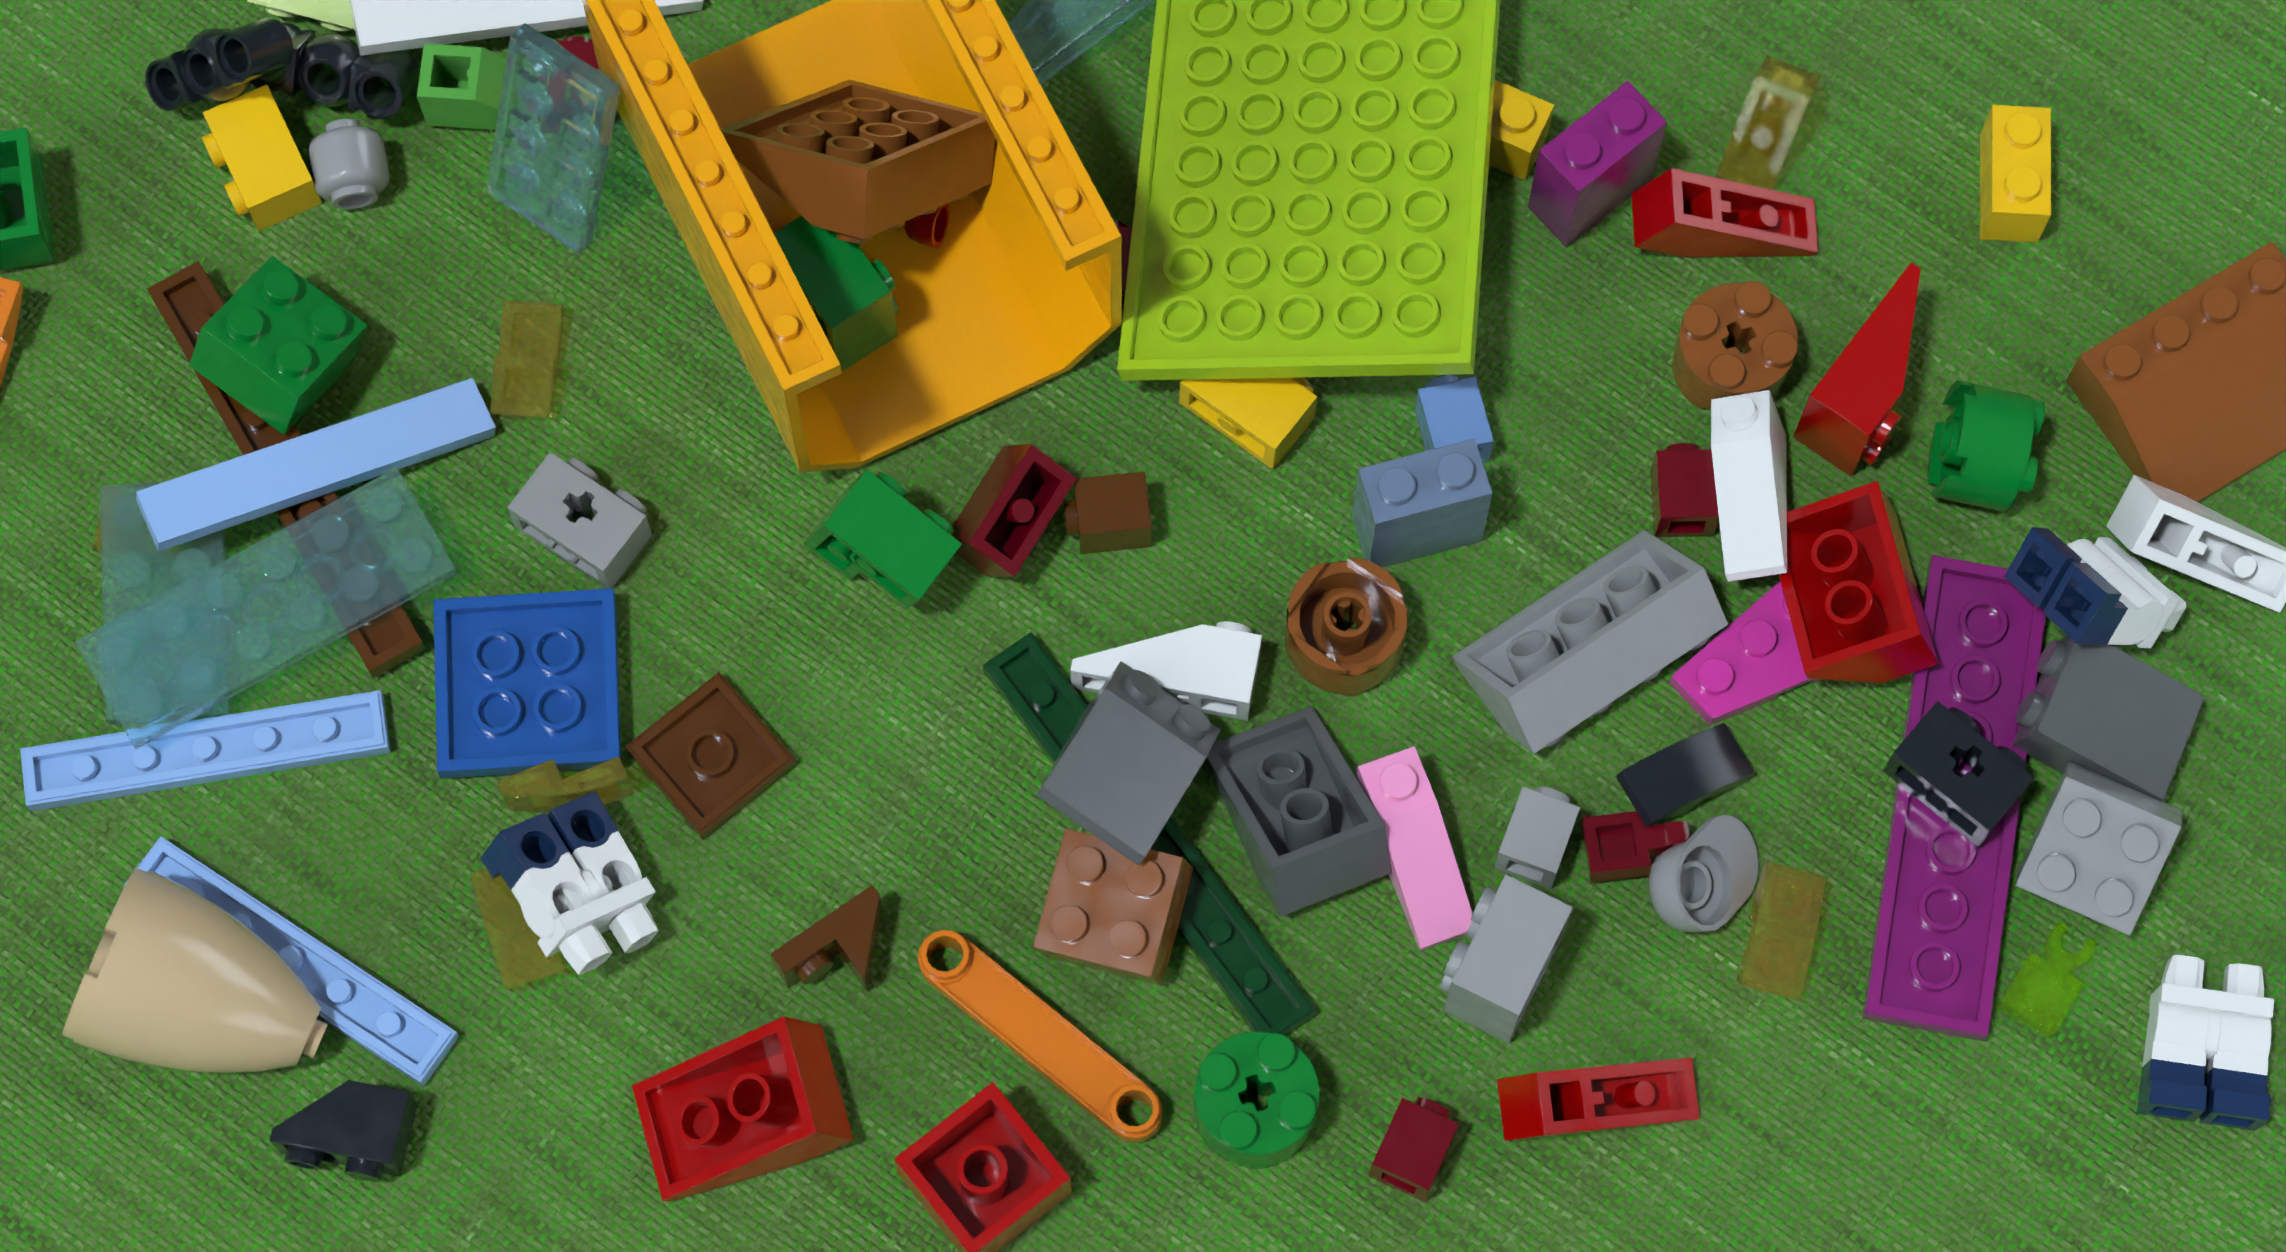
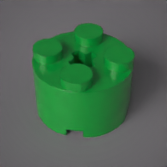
M1957 380L1952 384L1943 401L1944 405L1953 406L1952 412L1945 423L1936 422L1932 436L1927 477L1928 484L1937 485V487L1930 493L1932 497L1999 511L2011 509L2016 501L2018 491L2029 493L2035 482L2038 461L2036 457L2030 456L2033 436L2036 437L2039 434L2043 424L2045 404L2042 401L2033 400L2031 396Z
M1267 1032L1238 1034L1218 1044L1201 1062L1194 1090V1119L1202 1140L1218 1156L1239 1164L1238 1166L1250 1169L1273 1167L1297 1154L1312 1132L1319 1105L1318 1078L1308 1057L1285 1035ZM1256 1090L1260 1096L1268 1095L1265 1110L1257 1111L1253 1103L1242 1104L1246 1101V1092Z

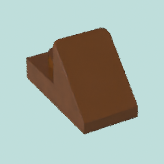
M871 885L770 954L775 970L788 988L800 980L806 985L819 979L832 968L834 962L831 959L839 954L864 990H868L882 915L880 895L874 886Z

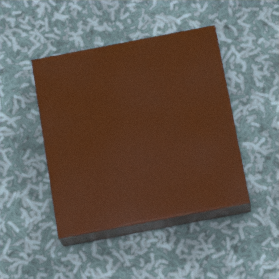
M720 672L625 746L631 758L702 841L796 766L792 755Z

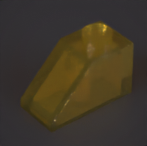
M1767 55L1755 75L1715 178L1773 190L1801 128L1821 76Z

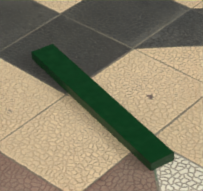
M1030 632L983 664V672L1054 765L1087 705L1034 634ZM1170 817L1150 849L1183 857L1194 868L1177 932L1252 1032L1278 1033L1288 1036L1316 1016V1009Z

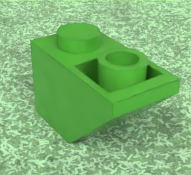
M424 43L417 98L428 126L542 133L543 117L538 103L542 79L541 73L483 47Z

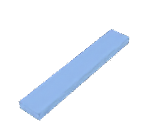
M470 378L136 491V501L159 552L494 437L496 427L474 379Z
M381 690L20 748L26 806L30 811H37L391 753L384 696Z
M163 837L158 839L137 867L146 872L151 870L186 886L220 906L249 927L274 949L302 979L321 1006L318 1015L320 1019L422 1087H424L459 1038L456 1031Z

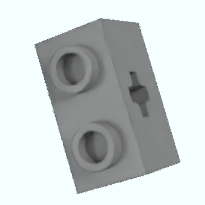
M550 452L507 507L514 527L605 588H612L652 536L648 519L645 515L647 509L628 492L618 489L613 494L598 484L599 477L578 459L571 457L566 463ZM593 511L595 517L591 521L585 518ZM575 513L584 516L574 522L573 516Z

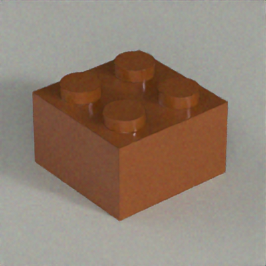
M1065 828L1033 948L1049 958L1162 986L1194 868L1183 857L1151 849L1138 866L1096 836Z

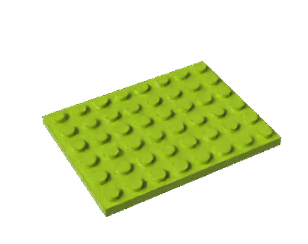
M1501 0L1156 1L1117 371L1122 381L1474 374Z

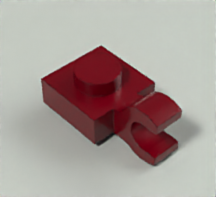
M1637 811L1582 818V833L1590 883L1649 876L1651 871L1650 858L1656 859L1658 855L1675 844L1685 842L1690 838L1688 821H1672L1646 828Z

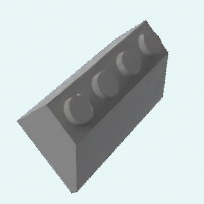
M1643 530L1453 655L1452 658L1456 667L1504 732L1535 754L1542 748L1556 744L1563 738L1566 732L1590 716L1607 710L1614 700L1638 684L1655 678L1662 668L1686 652L1703 646L1710 636L1727 626L1728 622L1705 569L1654 535Z

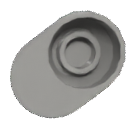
M1714 816L1702 824L1687 841L1675 844L1657 856L1651 866L1649 892L1654 910L1662 922L1680 932L1715 931L1727 923L1750 897L1757 881L1758 853L1748 828L1743 822L1733 816Z

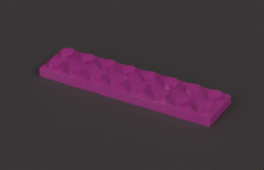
M1932 555L1928 563L1922 606L1939 664L1912 673L1902 742L1933 705L1939 701L1948 709L1955 707L1965 712L1977 724L1980 735L1996 747L2005 746L2011 749L2026 762L2027 753L2012 746L2020 724L2015 722V716L2027 694L2036 689L2038 674L2036 667L2040 658L2046 615L2043 613L2045 608H2037L2004 578L2008 568ZM1963 762L1960 766L1953 769V772L1960 777L1971 771V768ZM1896 782L1862 1019L1980 1041L1986 1039L1990 1025L2020 799L1978 848Z

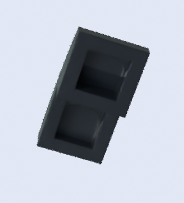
M1722 723L1638 761L1616 775V778L1647 828L1690 811L1703 799L1744 784L1755 772L1725 723Z

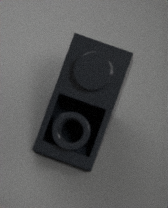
M348 1080L272 1128L269 1141L279 1153L285 1154V1163L296 1167L320 1170L322 1162L346 1166L344 1171L346 1175L361 1180L380 1182L383 1173L401 1177L418 1104L410 1092Z

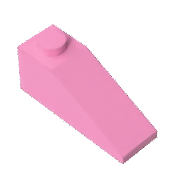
M1415 746L1358 766L1356 778L1385 824L1391 865L1389 877L1419 951L1421 952L1465 936L1472 922L1470 920L1473 914L1437 799Z

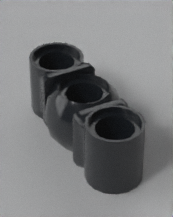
M272 17L234 29H204L186 44L184 50L155 60L148 65L145 73L147 91L153 102L165 111H173L205 99L215 101L233 100L241 95L252 84L254 79L283 69L291 63L294 47L287 28L279 20Z
M281 22L287 28L294 46L291 63L283 69L268 73L252 81V85L255 88L267 84L270 92L282 90L290 96H295L301 89L308 99L322 106H341L348 103L349 110H362L371 117L385 119L394 116L418 88L420 68L416 60L402 50L360 56L359 47L356 42L340 34H323L315 38V31L313 30L302 31L293 24ZM324 63L332 66L340 77L331 74L326 69ZM379 77L387 79L395 90L387 88L380 81Z

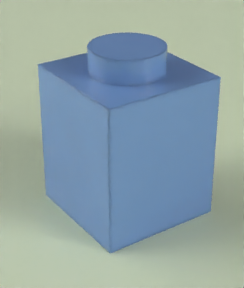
M1455 375L1442 376L1429 381L1425 388L1418 389L1415 414L1425 450L1428 451L1475 438L1482 462H1489L1494 440L1476 376L1461 380Z

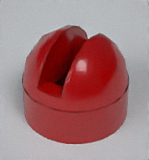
M946 203L937 207V211L932 214H921L905 221L903 227L909 238L922 245L939 247L945 238L949 225V204Z

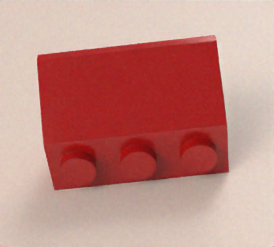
M1878 480L1788 511L1787 573L1779 574L1804 673L1807 678L1884 683L1938 665V659L1897 514Z

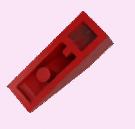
M1673 168L1631 193L1635 248L1679 257L1813 256L1818 253L1815 203L1813 198Z
M1692 1058L1536 1072L1497 1079L1504 1141L1700 1119Z

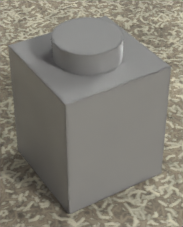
M1538 786L1534 791L1522 787L1498 852L1494 869L1551 889L1580 807L1570 804V798L1558 790Z

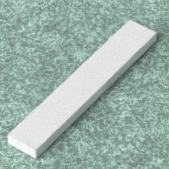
M350 0L360 56L422 48L424 43L445 45L588 26L582 0ZM655 0L662 16L700 11L703 5V0Z

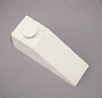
M1770 390L1711 399V450L1724 570L1727 581L1787 573L1786 433Z
M2133 476L2106 525L2131 552L2279 613L2281 612L2286 603V547L2180 493L2139 476Z
M1229 621L1218 622L1216 627L1204 624L1074 658L1070 670L1071 685L1077 690L1098 693L1114 669L1122 661L1133 670H1140L1150 675L1162 690L1184 705L1194 706L1203 713L1248 721L1261 654L1262 635L1251 633L1252 630L1243 624Z

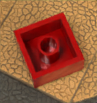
M994 1082L894 1158L897 1174L959 1252L999 1251L1072 1193L1069 1175Z

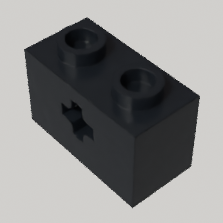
M1937 701L1893 752L1883 772L1979 848L2023 796L2035 777L2026 771L2027 765L2018 754L2005 746L1996 747L1980 735L1977 724L1965 712L1955 707L1948 709ZM1963 762L1971 768V771L1960 777L1953 772V769L1960 766Z

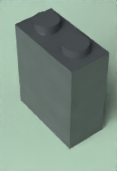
M2068 635L2059 641L2056 639L2052 640L2042 652L2036 669L2042 674L2036 689L2027 694L2016 713L2015 722L2020 724L2012 746L2060 772H2063L2067 761H2070L2162 801L2205 696L2113 645L2077 644Z

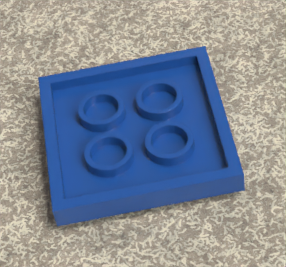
M614 588L434 599L437 773L440 779L622 767L617 609Z

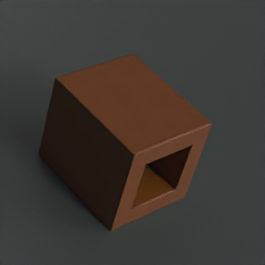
M1145 472L1076 479L1074 482V499L1063 500L1067 536H1079L1080 554L1151 547L1152 527Z

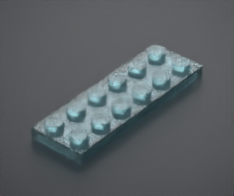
M396 467L80 638L75 643L135 749H138L456 575L457 571Z

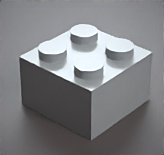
M2067 761L2020 862L2015 886L2130 936L2182 827V810Z
M1506 874L1497 891L1486 887L1470 919L1472 922L1466 936L1473 939L1471 944L1468 945L1459 940L1443 974L1445 976L1439 989L1447 992L1448 995L1443 1011L1509 1044L1562 939L1573 907Z

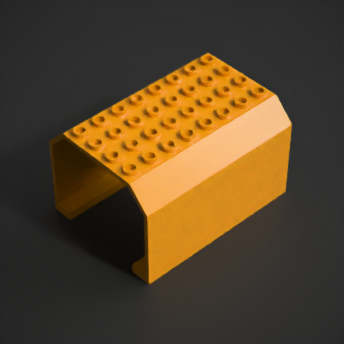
M582 0L602 81L799 472L861 467L1069 371L1122 324L1121 234L995 0H831L689 64L686 63L655 0ZM847 80L982 113L995 136L992 184L969 193L968 198L964 200L948 202L950 219L947 233L941 245L935 248L919 244L909 238L904 227L887 229L875 234L871 241L864 242L859 246L870 262L879 259L884 264L896 284V289L892 291V295L899 307V312L895 314L898 336L849 368L841 371V365L774 235V232L801 215L734 157L720 129Z

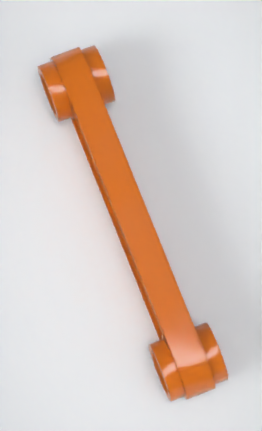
M940 930L933 932L924 939L918 952V964L922 976L932 987L1116 1137L1125 1142L1139 1143L1150 1139L1156 1134L1161 1125L1162 1105L1159 1097L1149 1086L961 934L951 930ZM952 948L958 951L963 958L960 964L953 970L939 971L929 963L932 954L939 949ZM1129 1101H1141L1150 1108L1152 1115L1143 1125L1129 1126L1118 1117L1117 1112L1119 1108Z

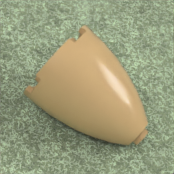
M135 867L104 930L105 933L95 952L89 970L84 974L64 1025L62 1035L73 1039L74 1043L111 1056L146 1065L184 1071L214 1073L257 1072L295 1066L301 1054L314 1058L328 1024L317 1020L321 1006L302 979L283 958L249 927L220 906L186 886L151 870L146 872Z

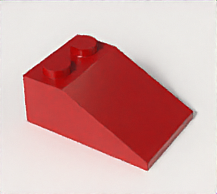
M1912 262L1811 392L1793 436L1850 477H1852L1863 461L1871 466L1876 463L1892 439L1890 434L1902 417L1894 410L1904 388L1921 268Z
M783 1016L632 1085L662 1201L671 1202L801 1164L854 1140L822 1025Z

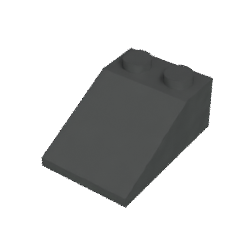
M1120 661L1082 713L1036 796L1139 866L1205 761L1220 729L1210 723L1207 716L1201 710L1191 705H1184L1162 690L1150 675L1140 670H1133Z
M1312 706L1213 744L1205 762L1252 868L1280 917L1391 873L1385 824Z

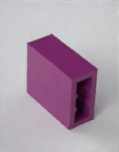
M1629 81L1625 82L1539 150L1528 208L1565 247H1568L1631 197V193L1652 180L1667 121Z

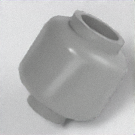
M339 119L328 123L325 126L326 132L314 138L309 146V159L316 193L323 199L332 201V205L338 209H359L374 204L378 200V194L388 186L390 178L382 136L374 129L360 126V122L356 119Z

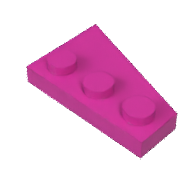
M1779 581L1671 676L1669 684L1711 726L1774 700L1777 695L1807 682L1811 681V683L1822 679L1807 678L1804 673L1784 593Z

